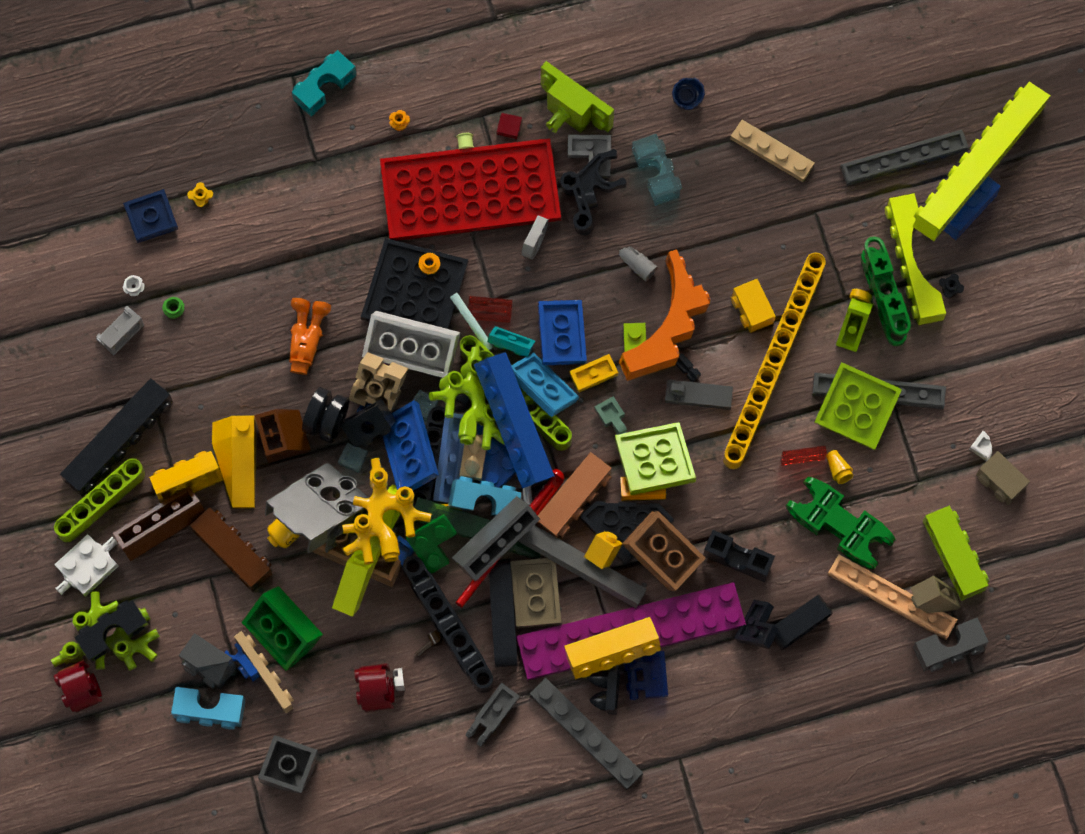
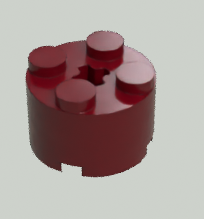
M85 660L64 668L54 675L57 686L61 687L64 695H61L65 707H70L72 712L76 713L102 702V699L99 698L102 696L98 681L94 673H88L87 668L90 666Z
M388 663L362 666L359 669H355V681L359 683L360 691L356 692L357 703L361 705L362 710H365V712L394 708L392 703H395L393 678L387 675V672L391 671Z

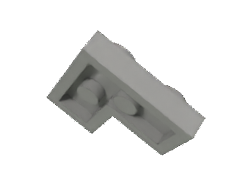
M568 135V158H589L590 162L598 153L611 150V135ZM611 160L605 161L600 166L599 175L602 179H610Z

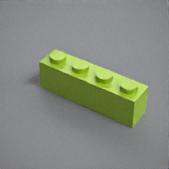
M949 505L925 515L923 519L925 528L960 600H965L985 591L988 587L989 578L984 570L981 571L978 565L979 557L975 550H971L968 544L970 542L966 531H962L958 524L960 519L955 510L952 511Z

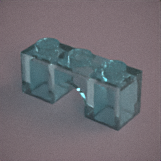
M653 134L633 141L632 152L639 169L653 166L659 171L657 176L648 179L647 186L655 206L679 198L682 184L679 177H675L673 174L674 166L670 158L667 159L664 153L666 152V147L663 140H659L657 134Z

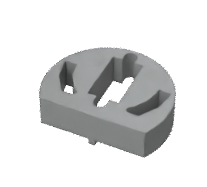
M537 216L523 244L522 256L534 259L545 236L548 219Z

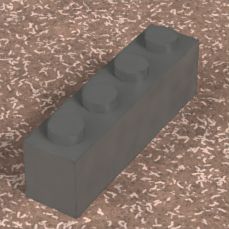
M516 496L462 547L452 559L464 573L476 581L525 535L540 518L526 502Z

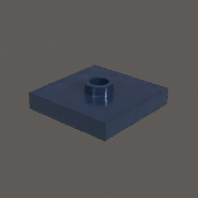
M164 189L123 203L137 243L178 230Z

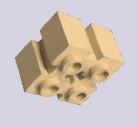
M367 352L359 364L355 377L357 380L353 384L349 399L362 406H365L367 402L373 404L382 399L392 413L397 405L401 393L399 389L404 383L408 368L394 362L388 366L383 364L384 358Z

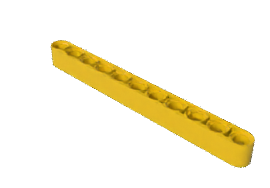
M811 253L804 263L725 449L723 461L729 469L739 468L745 459L819 284L826 263L824 256L820 253ZM810 263H818L820 267L813 268L810 266ZM809 281L812 286L805 287L802 282ZM801 300L803 301L804 305L797 306L795 305L794 301ZM793 319L796 321V324L789 325L786 323V320ZM785 338L788 340V343L781 344L777 339ZM777 357L780 362L772 363L769 358ZM769 376L772 381L766 383L762 381L761 377ZM760 395L764 398V401L757 402L753 397ZM751 414L755 416L756 420L748 421L745 416ZM738 434H745L748 439L740 441L736 436ZM736 453L740 458L734 461L728 455Z

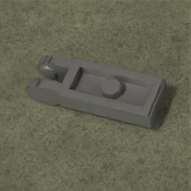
M501 683L475 717L474 723L465 736L471 738L476 733L478 727L482 725L486 730L477 742L481 747L491 733L495 732L520 696Z

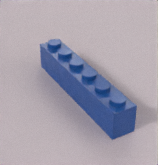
M506 352L474 364L477 376L522 489L553 477L554 473Z

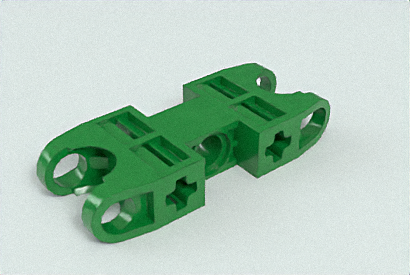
M870 237L865 241L864 250L861 255L862 267L869 289L873 290L878 305L877 313L886 339L893 346H901L906 341L911 322L902 294L898 292L893 277L894 270L885 244L879 237ZM870 242H877L880 245V249L868 247V244ZM886 288L891 293L887 295L883 294L880 291V289ZM891 333L899 337L903 336V339L901 341H894L891 338Z
M806 477L803 484L810 490L809 493L812 495L813 501L808 504L800 502L797 504L789 500L785 505L788 512L802 526L816 536L824 527L842 540L837 548L840 553L863 567L875 569L878 562L872 557L868 545L872 542H879L881 544L884 542L892 546L896 541L894 535L881 521L865 510L859 518H856L839 506L843 501L844 495L827 483L813 477Z

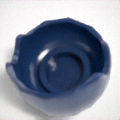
M683 78L674 85L672 91L673 102L684 110L697 108L703 102L705 96L704 85L697 78Z

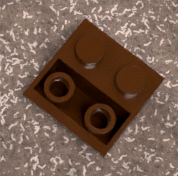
M274 409L255 415L268 463L311 452L307 435L302 432L303 421L299 410Z

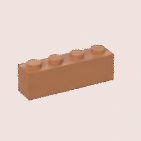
M590 452L539 513L538 517L540 520L535 525L557 538L560 536L563 538L571 528L569 524L574 519L577 521L584 512V506L587 503L591 504L596 499L598 489L601 486L605 487L612 479V476H610L612 468Z

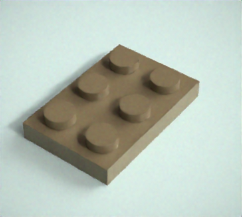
M548 558L511 561L516 629L561 625L556 563Z

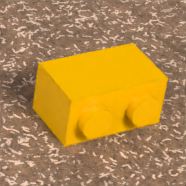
M758 279L733 288L731 301L734 308H738L741 313L740 320L744 328L748 327L750 333L774 324L776 316Z

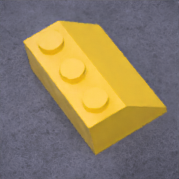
M211 451L199 452L193 459L178 461L173 465L174 467L167 470H157L153 473V476L149 477L160 503L188 486L195 493L223 481Z

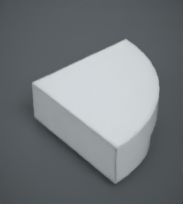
M982 431L969 450L986 462L991 457L992 445L987 433Z
M402 668L394 669L395 690L404 691Z

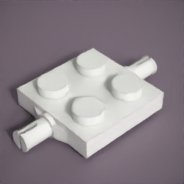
M87 534L54 564L65 578L55 589L63 595L72 586L86 597L119 567L109 554V551L118 542L111 537L105 544L101 545L96 543Z

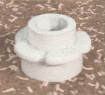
M132 275L125 279L123 290L126 294L129 293L130 296H138L140 292H143L145 285L140 277Z

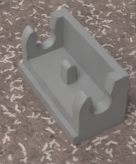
M126 306L124 312L102 334L99 333L96 336V340L111 354L115 355L144 326L143 320L131 308Z

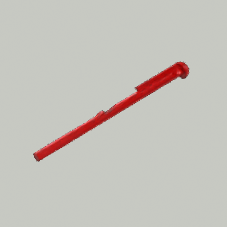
M558 469L552 470L554 476L548 480L529 505L537 516L564 482L565 477L562 471ZM498 560L479 579L471 581L455 602L459 607L463 608Z

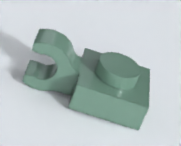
M614 396L594 407L605 427L612 424L617 435L627 433V428L621 421L625 417V413Z

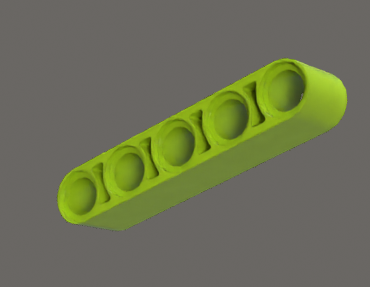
M137 459L125 461L61 516L54 525V530L59 539L63 542H71L136 487L145 477V471L140 461ZM134 467L139 468V471H138L137 474H135V475H129V474H128V472H129V470H130L131 468H134ZM121 482L122 486L119 489H112L114 483ZM98 497H105V501L102 504H95V500ZM80 512H88L86 518L78 519V515ZM64 526H71V530L67 534L61 533V529Z

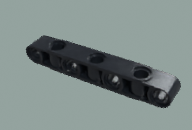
M417 556L407 557L403 562L404 574L421 605L474 688L480 693L489 692L493 687V675L482 654L422 560ZM411 564H416L420 567L416 572H409L407 568ZM435 601H439L443 604L442 607L438 610H434L430 607V605ZM462 638L466 641V644L463 647H456L453 644L454 641ZM481 676H486L490 681L486 685H480L477 683V679Z

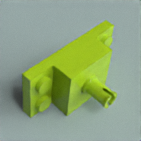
M545 61L541 66V85L547 92V109L554 114L546 123L549 130L553 128L552 132L556 133L562 124L566 122L581 133L592 121L596 128L609 132L614 123V109Z

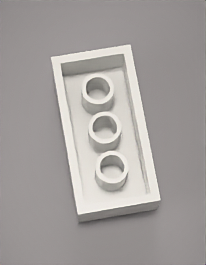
M375 311L371 314L362 357L368 352L384 358V363L391 364L394 362L411 370L443 378L452 371L461 332Z

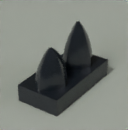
M618 665L613 666L609 670L593 673L587 677L594 685L607 688V691H601L590 698V702L596 708L607 711L611 715H617L621 671Z

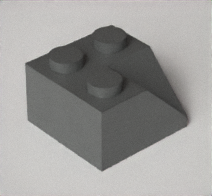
M195 633L179 654L182 661L181 665L185 667L184 670L194 677L198 674L204 678L202 682L212 689L216 686L221 690L236 669L232 657Z
M274 735L258 776L260 783L279 790L302 794L318 760V750Z

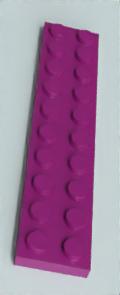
M735 583L518 635L516 637L527 681L571 670L566 657L565 645L648 617L653 622L661 648L738 629L744 624L746 625Z

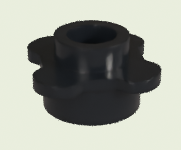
M951 274L950 277L939 280V286L942 287L944 296L947 298H951L957 293L964 291V286L960 284L957 274Z

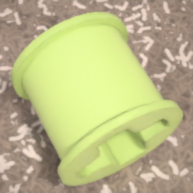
M461 133L456 136L458 149L474 147L472 133Z

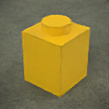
M604 531L596 534L584 557L599 568L604 569L611 566L622 543L617 540L616 535Z

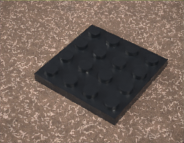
M385 238L363 307L361 320L370 322L371 314L379 311L449 329L455 310V304L450 297L455 293H460L469 260ZM433 253L439 257L440 268L436 273L425 274L420 270L418 263L422 255ZM428 260L425 264L430 266L433 264V261Z

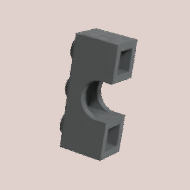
M978 617L956 626L954 632L958 642L953 647L941 644L936 634L915 642L913 649L923 671L931 670V672H935L943 668L944 663L951 661L954 664L963 660L964 655L969 653L977 655L985 651L984 647H986L989 641Z

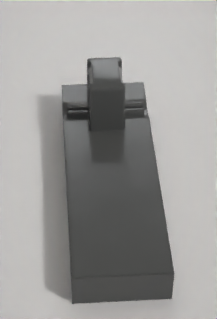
M667 379L665 403L731 410L733 387Z

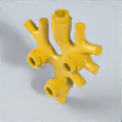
M379 458L371 459L370 487L373 489L371 497L367 499L355 496L353 500V505L365 508L368 515H358L354 523L342 525L343 534L356 533L357 539L353 543L342 548L343 552L348 556L357 550H361L363 552L364 564L366 565L374 563L370 538L373 536L379 538L382 558H385V562L396 561L400 555L397 537L393 530L383 521V515L386 511L396 510L402 514L406 537L408 538L415 536L414 522L416 520L430 523L432 516L430 513L416 510L413 507L414 492L411 488L406 486L400 487L395 495L388 492L386 488L388 485V474L384 468H381ZM364 522L366 525L362 526L360 523Z

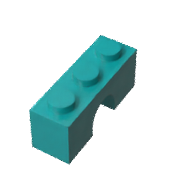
M338 50L334 54H329L324 59L322 65L312 69L303 82H298L294 86L292 91L293 101L312 117L326 104L325 94L320 90V87L324 83L333 82L342 89L357 75L355 65Z

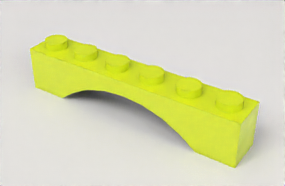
M915 193L889 198L888 204L885 206L886 218L891 220V237L896 239V256L898 259L901 258V276L903 279L906 278L907 281L906 295L908 299L911 298L912 300L911 314L913 319L917 320L918 325L943 321L946 310L941 293L923 277L913 256L912 226L916 220L913 216L918 210Z

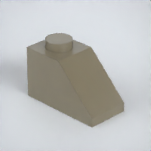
M935 576L911 587L913 604L916 608H920L926 613L952 611L961 608L955 589Z

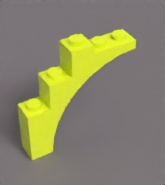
M392 484L389 487L388 492L390 494H396V485ZM396 510L386 511L383 515L384 523L393 529L401 513ZM376 536L370 538L374 563L364 564L363 552L361 550L355 551L347 561L332 606L333 609L353 617L360 608L367 585L381 554L379 538Z

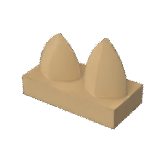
M476 435V439L473 440L471 445L464 444L459 477H469L473 480L482 481L486 450L481 448L483 435Z

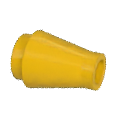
M833 450L826 455L834 481H837L838 484H844L853 478V469L837 450Z

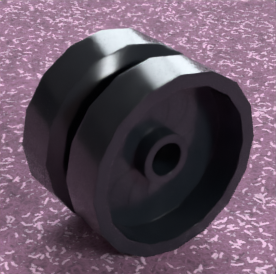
M319 387L307 407L302 423V432L311 436L319 432L321 440L333 443L347 416L350 399L340 394L332 399L330 390Z

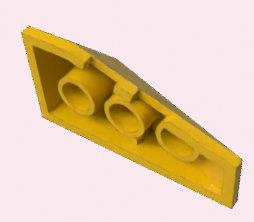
M230 416L212 422V446L232 508H255L257 439L255 416Z

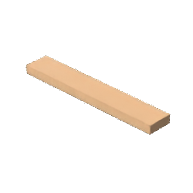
M840 554L828 572V575L945 640L949 637L958 620L945 612L926 613L920 608H916L912 602L913 595Z

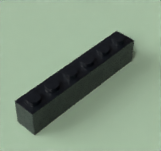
M150 378L60 473L62 480L80 496L83 497L86 493L88 494L96 487V482L101 477L104 478L109 474L111 466L116 461L119 462L124 458L127 453L126 450L131 445L134 446L140 441L141 434L146 429L149 430L155 425L156 418L161 413L164 414L170 409L171 402L173 401L171 395Z

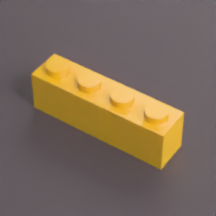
M650 617L564 646L566 657L575 679L585 678L593 673L609 670L613 666L630 663L637 658L650 656L661 651L659 637Z

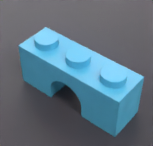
M460 476L459 480L456 479L452 482L448 507L472 511L474 510L476 499L479 496H485L492 503L491 516H496L516 496L521 499V492L515 491L516 487L503 485L502 488L494 487L492 482L481 481V484L473 483L472 478Z
M175 688L171 714L174 718H177V722L190 723V720L199 721V724L203 726H212L213 723L221 724V727L225 729H235V726L241 727L245 707L244 696L221 693L217 706L212 709H204L200 706L201 694L199 690Z

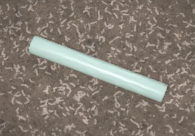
M455 293L450 297L479 341L488 350L494 347L493 344L487 342L488 337L459 294Z

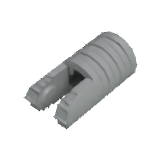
M629 246L619 250L621 259L645 282L657 271L658 266L636 249L634 250V248Z

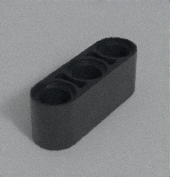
M820 595L815 596L775 625L779 629L774 639L775 643L781 651L786 649L833 614L832 610Z

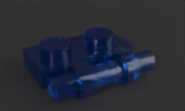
M658 651L650 656H643L642 661L639 662L633 660L630 663L624 664L625 671L628 674L626 689L629 692L630 700L639 699V690H645V699L668 697L664 651ZM637 670H643L644 681L637 682Z

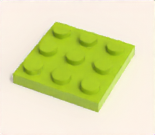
M841 362L814 423L875 450L902 389Z
M680 422L615 435L617 449L631 495L696 482V476Z

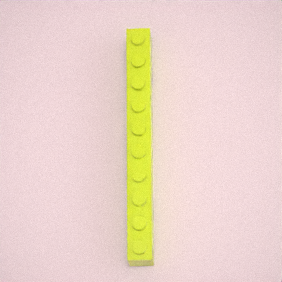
M1028 82L1024 88L1020 87L1014 95L1015 99L1013 101L1009 100L1004 106V112L1002 114L998 113L992 121V127L987 126L981 134L982 139L974 141L970 148L971 152H965L959 161L960 165L958 167L954 165L948 174L949 178L947 180L943 179L936 188L938 190L936 194L932 192L925 201L926 206L918 208L913 216L916 220L912 227L935 241L1045 108L1051 95L1031 82Z

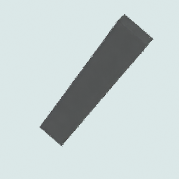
M958 130L841 164L840 169L846 185L850 186L967 152L969 146L963 131Z
M815 372L812 396L826 397L835 374ZM882 380L902 389L896 402L897 405L944 409L946 386Z
M536 525L519 540L525 546L634 608L638 606L647 590L609 567L599 568L584 557L585 553Z

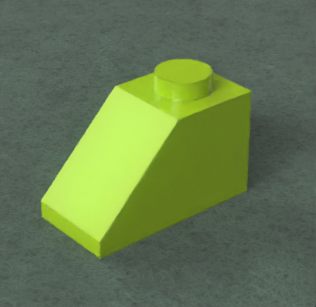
M852 297L836 346L857 352L873 304Z

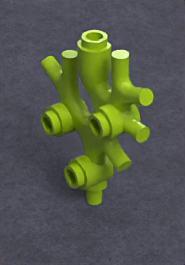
M472 347L467 363L461 367V374L457 371H451L444 376L439 383L441 391L430 392L429 399L430 401H444L446 404L445 417L453 418L456 396L459 394L467 395L471 400L472 406L463 415L459 424L458 438L460 443L465 445L473 444V440L476 439L478 423L483 426L481 448L483 450H490L492 437L503 445L504 441L500 431L495 426L496 421L490 405H486V396L474 364L482 361V358L479 357L480 348Z
M91 592L90 611L88 613H76L73 617V625L77 631L87 625L93 626L98 622L97 619L105 613L111 614L117 610L116 607L119 605L117 600L107 606H102L100 604V592ZM139 608L146 621L151 620L146 609ZM81 619H85L84 623L79 624ZM116 628L112 635L106 637V642L111 651L114 652L119 660L125 662L130 671L137 667L132 657L136 652L141 653L151 662L157 658L158 655L148 647V643L160 636L157 630L154 629L132 640L124 629ZM68 642L63 646L60 655L51 659L54 667L63 663L66 665L77 663L85 653L78 643ZM121 647H126L123 652L119 651ZM71 649H75L74 653L69 654ZM105 655L95 661L96 670L105 669Z

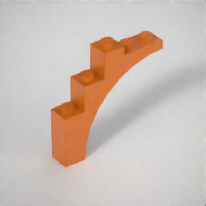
M677 249L670 251L665 260L670 274L672 289L671 305L666 319L649 339L639 346L622 353L619 364L627 381L675 366L680 355L676 343L691 339L695 330V324L691 317L705 313L710 304V296L707 291H704L702 285L694 287L693 278L687 274L685 269V260L682 256H679Z

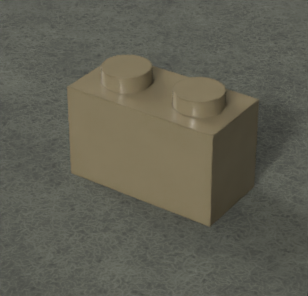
M999 451L985 462L976 474L980 483L985 487L989 486L994 491L995 497L1007 505L1019 496L1030 483Z

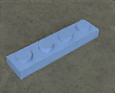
M454 413L453 418L445 417L437 469L439 476L436 477L434 501L449 503L452 482L460 478L464 444L460 443L458 432L459 424L463 417L462 414Z

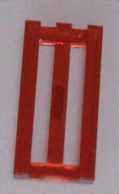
M469 296L468 309L476 320L511 323L513 300ZM473 303H476V304H487V305H498V306H508V308H507V307H496V306L473 305ZM478 310L486 312L507 313V316L472 313V311Z
M826 446L783 451L780 457L781 466L825 460L827 455Z

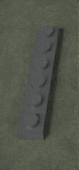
M545 678L530 693V696L626 790L643 775V772L548 679Z

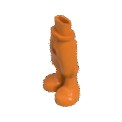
M292 298L291 307L297 313V323L290 330L292 334L289 362L292 363L290 372L307 375L309 366H312L319 339L323 336L322 329L320 328L321 321L324 316L331 312V305L321 301L313 302L311 325L307 329L306 323L311 303L306 299Z

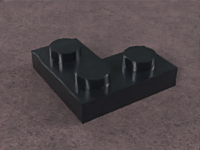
M754 599L744 618L746 625L744 624L739 628L734 639L739 643L769 649L779 630L775 625L766 623L774 606L769 602Z

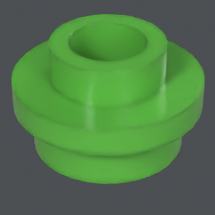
M170 297L163 303V312L169 318H178L184 313L185 306L180 298ZM172 306L178 307L176 311H171L170 308Z

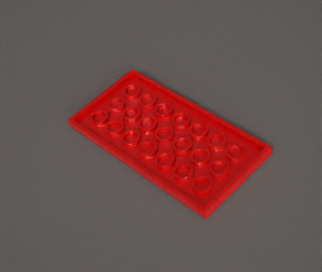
M550 138L380 159L389 238L391 240L398 241L534 224L538 215L548 219V222L561 221Z

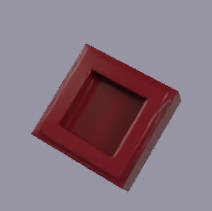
M501 113L496 134L517 139L522 117Z

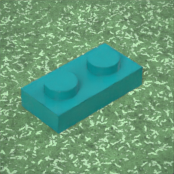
M496 326L490 332L487 340L488 343L493 344L497 348H505L513 351L516 355L527 357L535 345V340Z

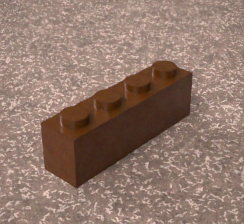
M188 486L118 529L113 535L128 559L132 561L192 524L205 510L191 487Z
M209 507L190 525L192 531L254 592L273 575L270 569L272 565L264 556L259 558L254 553L256 549L249 541L244 543L239 538L241 533L233 525L229 527L224 522L226 518L218 510L214 512Z

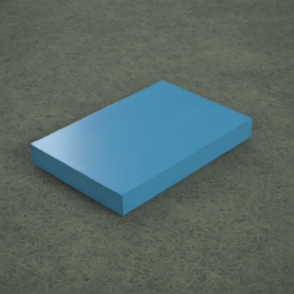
M534 352L511 365L519 386L550 417L568 408L579 399V396L547 365H542V360Z

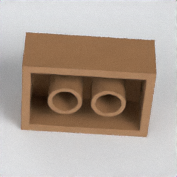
M659 511L651 512L622 543L669 591H676L705 560V557Z

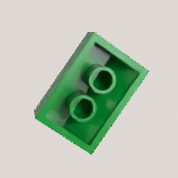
M279 586L263 593L241 622L285 671L289 670L313 649L323 635Z

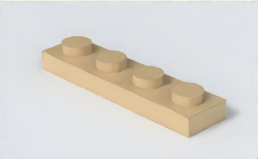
M741 120L730 137L732 141L801 182H804L814 167L815 162L744 120Z
M242 631L234 636L236 642L241 646L247 658L257 669L260 677L287 714L293 709L291 702L294 700L287 689L282 691L278 685L281 683V680L274 671L269 672L266 667L269 663L264 655L256 653L254 650L256 644L251 636L247 635L245 637Z

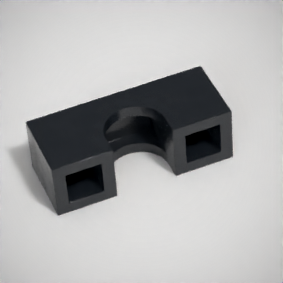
M712 530L704 549L703 556L762 582L766 581L774 562V555L755 547L753 550L743 548L733 541L734 538Z
M133 600L122 602L112 614L105 613L97 619L98 622L91 627L87 625L78 631L79 635L74 638L90 662L93 663L111 651L106 642V636L111 629L122 628L132 638L150 626Z

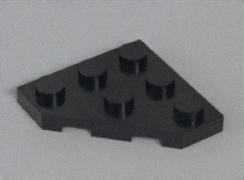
M596 501L580 515V519L595 535L604 531L611 532L617 536V540L621 543L631 535L651 512L659 511L671 524L674 522V518L658 503L636 504L630 502L605 503L603 501ZM623 545L616 555L625 566L634 558Z

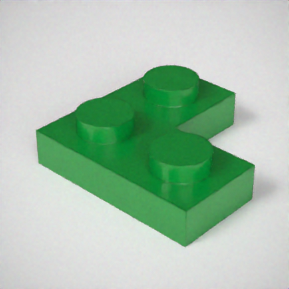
M442 514L430 523L417 529L415 536L411 538L406 537V540L422 560L427 570L432 574L449 564L450 560L439 544L456 535V530L445 514Z

